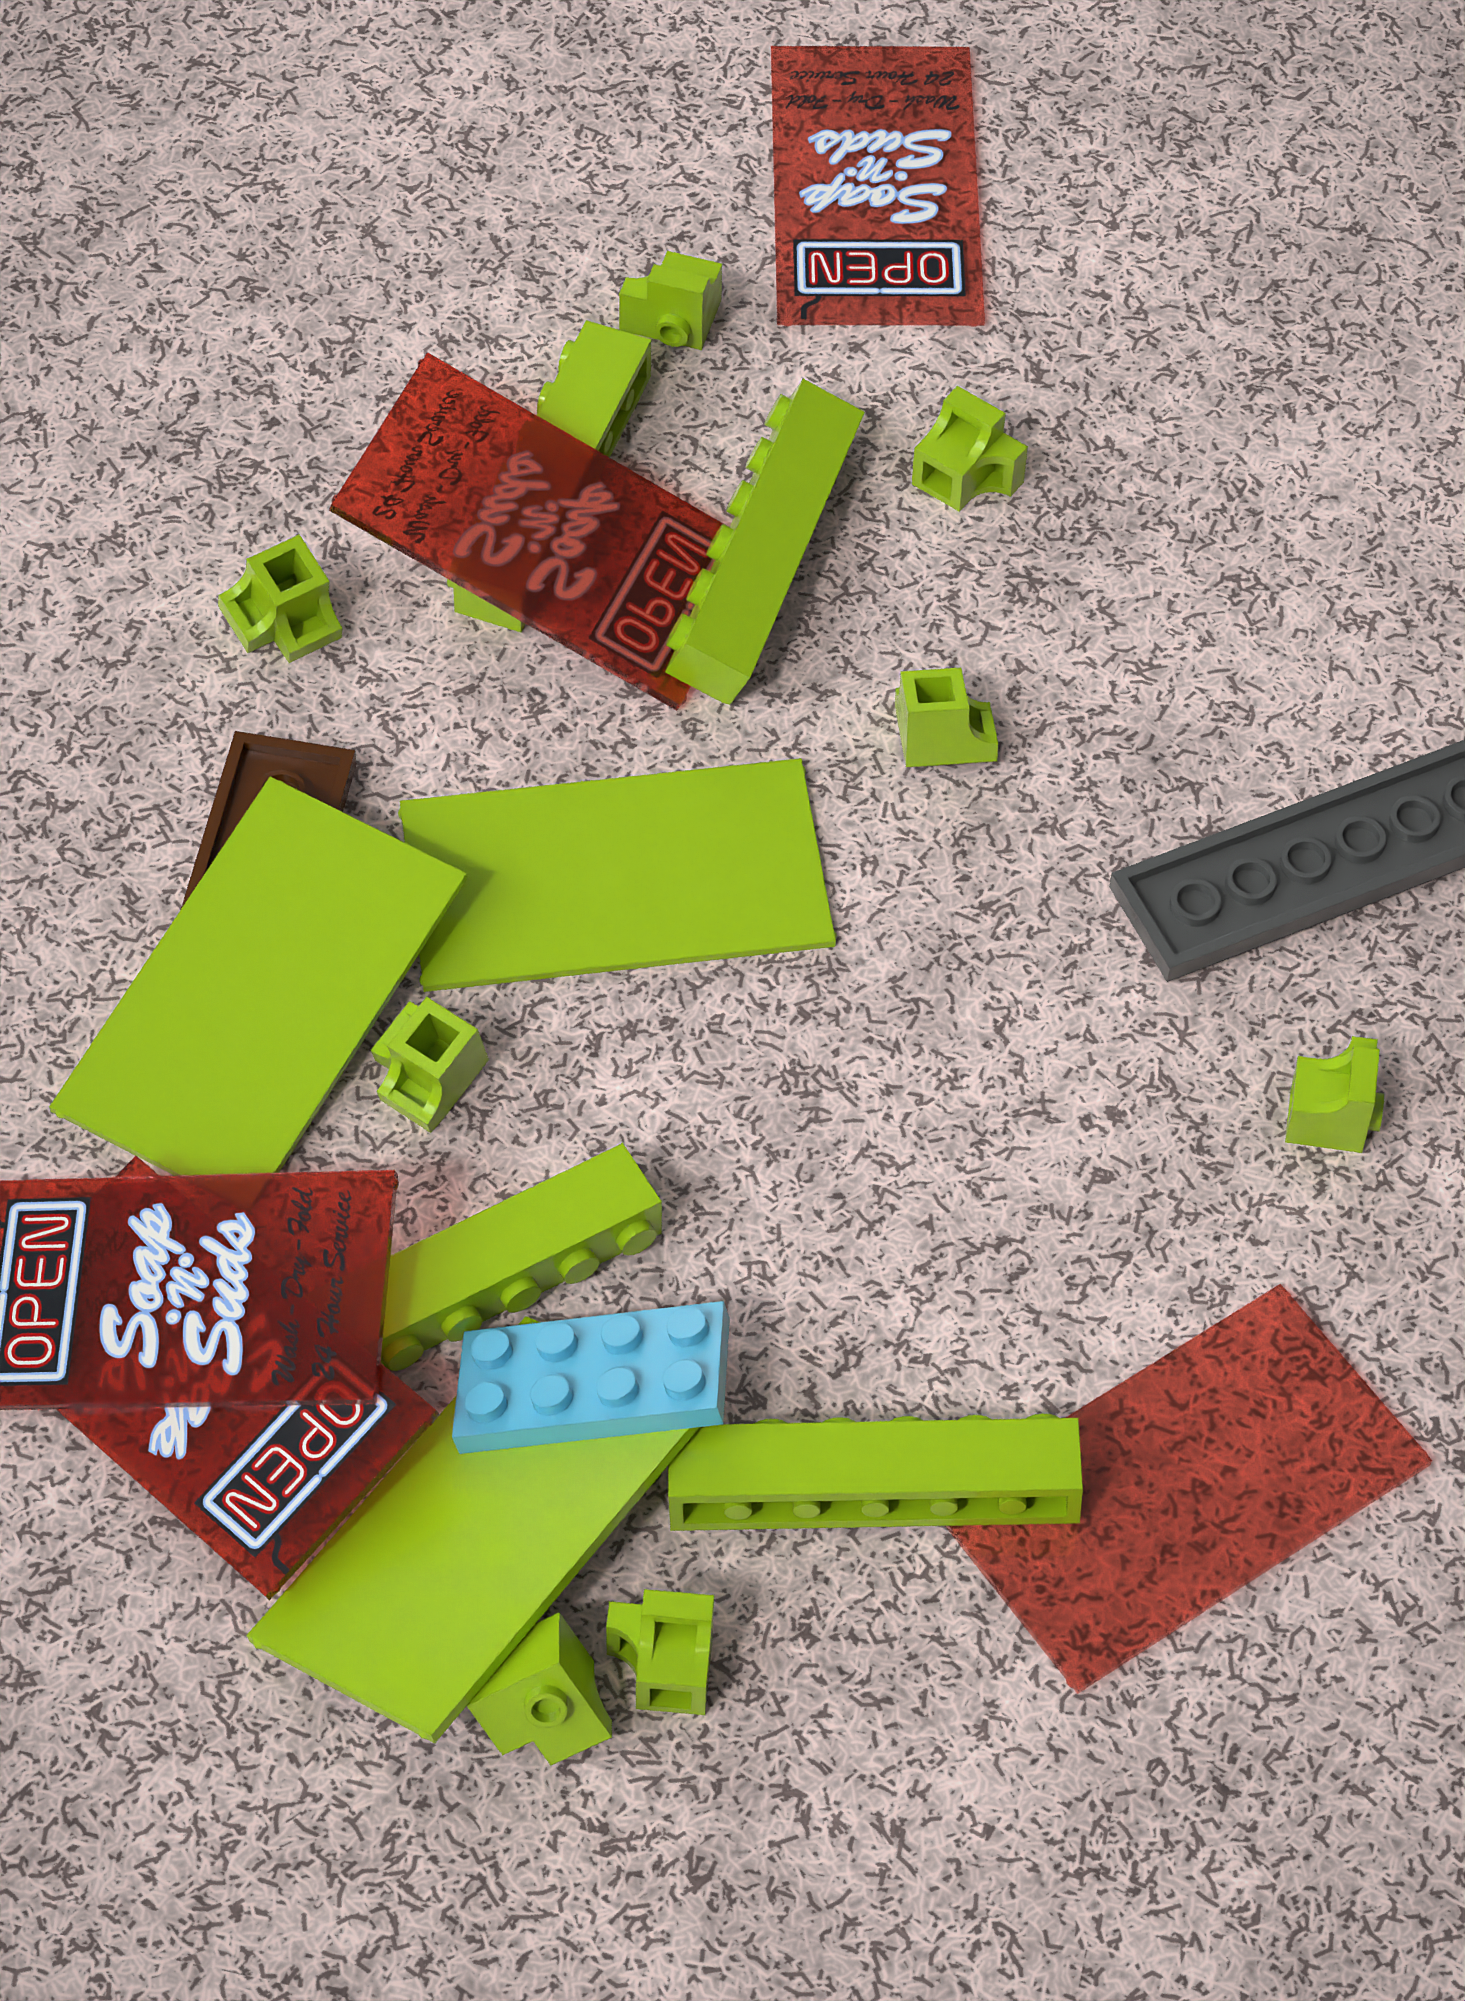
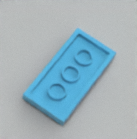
M724 1301L464 1331L452 1439L459 1454L723 1425L730 1317Z

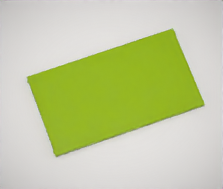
M802 759L401 800L398 816L402 820L404 842L467 873L466 882L419 953L421 967L419 982L423 986L424 992L835 947L837 933L833 929L805 780L806 769L802 764Z
M270 776L49 1106L50 1111L56 1114L58 1118L65 1119L235 1206L238 1211L252 1214L466 882L467 873Z
M525 1316L518 1325L540 1322ZM455 1396L246 1636L255 1648L262 1649L413 1731L421 1738L436 1743L700 1427L459 1454L452 1439L456 1405Z

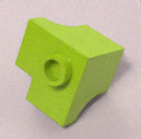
M667 251L662 264H654L648 276L641 278L626 277L619 293V330L657 339L672 347L686 346L702 350L722 300V263Z
M956 386L943 400L941 412L932 429L914 448L912 485L959 512L971 499L983 493L997 492L1011 497L1024 483L1028 446L1004 433L1006 413L963 388Z
M300 534L247 558L246 569L240 580L231 588L218 595V607L247 653L274 641L286 660L291 663L342 638L343 628L335 615L329 597L330 581Z
M961 667L900 671V687L895 688V709L906 767L997 761L998 739L990 702L977 701L967 696Z
M427 996L419 1006L409 1001L371 1049L375 1061L389 1069L383 1083L376 1091L379 1099L430 1133L440 1124L489 1061L478 1029Z
M1352 1036L1347 1049L1332 1058L1297 1057L1290 1088L1286 1143L1357 1153L1363 1152L1368 1130L1380 1131L1384 1108V1093L1376 1092L1380 1049H1377V1039Z
M644 1589L642 1604L609 1601L606 1625L607 1655L623 1660L635 1673L636 1709L705 1715L713 1641L714 1595Z
M560 1612L536 1623L467 1705L502 1756L530 1742H534L551 1766L612 1738V1720L603 1706L595 1683L594 1660Z

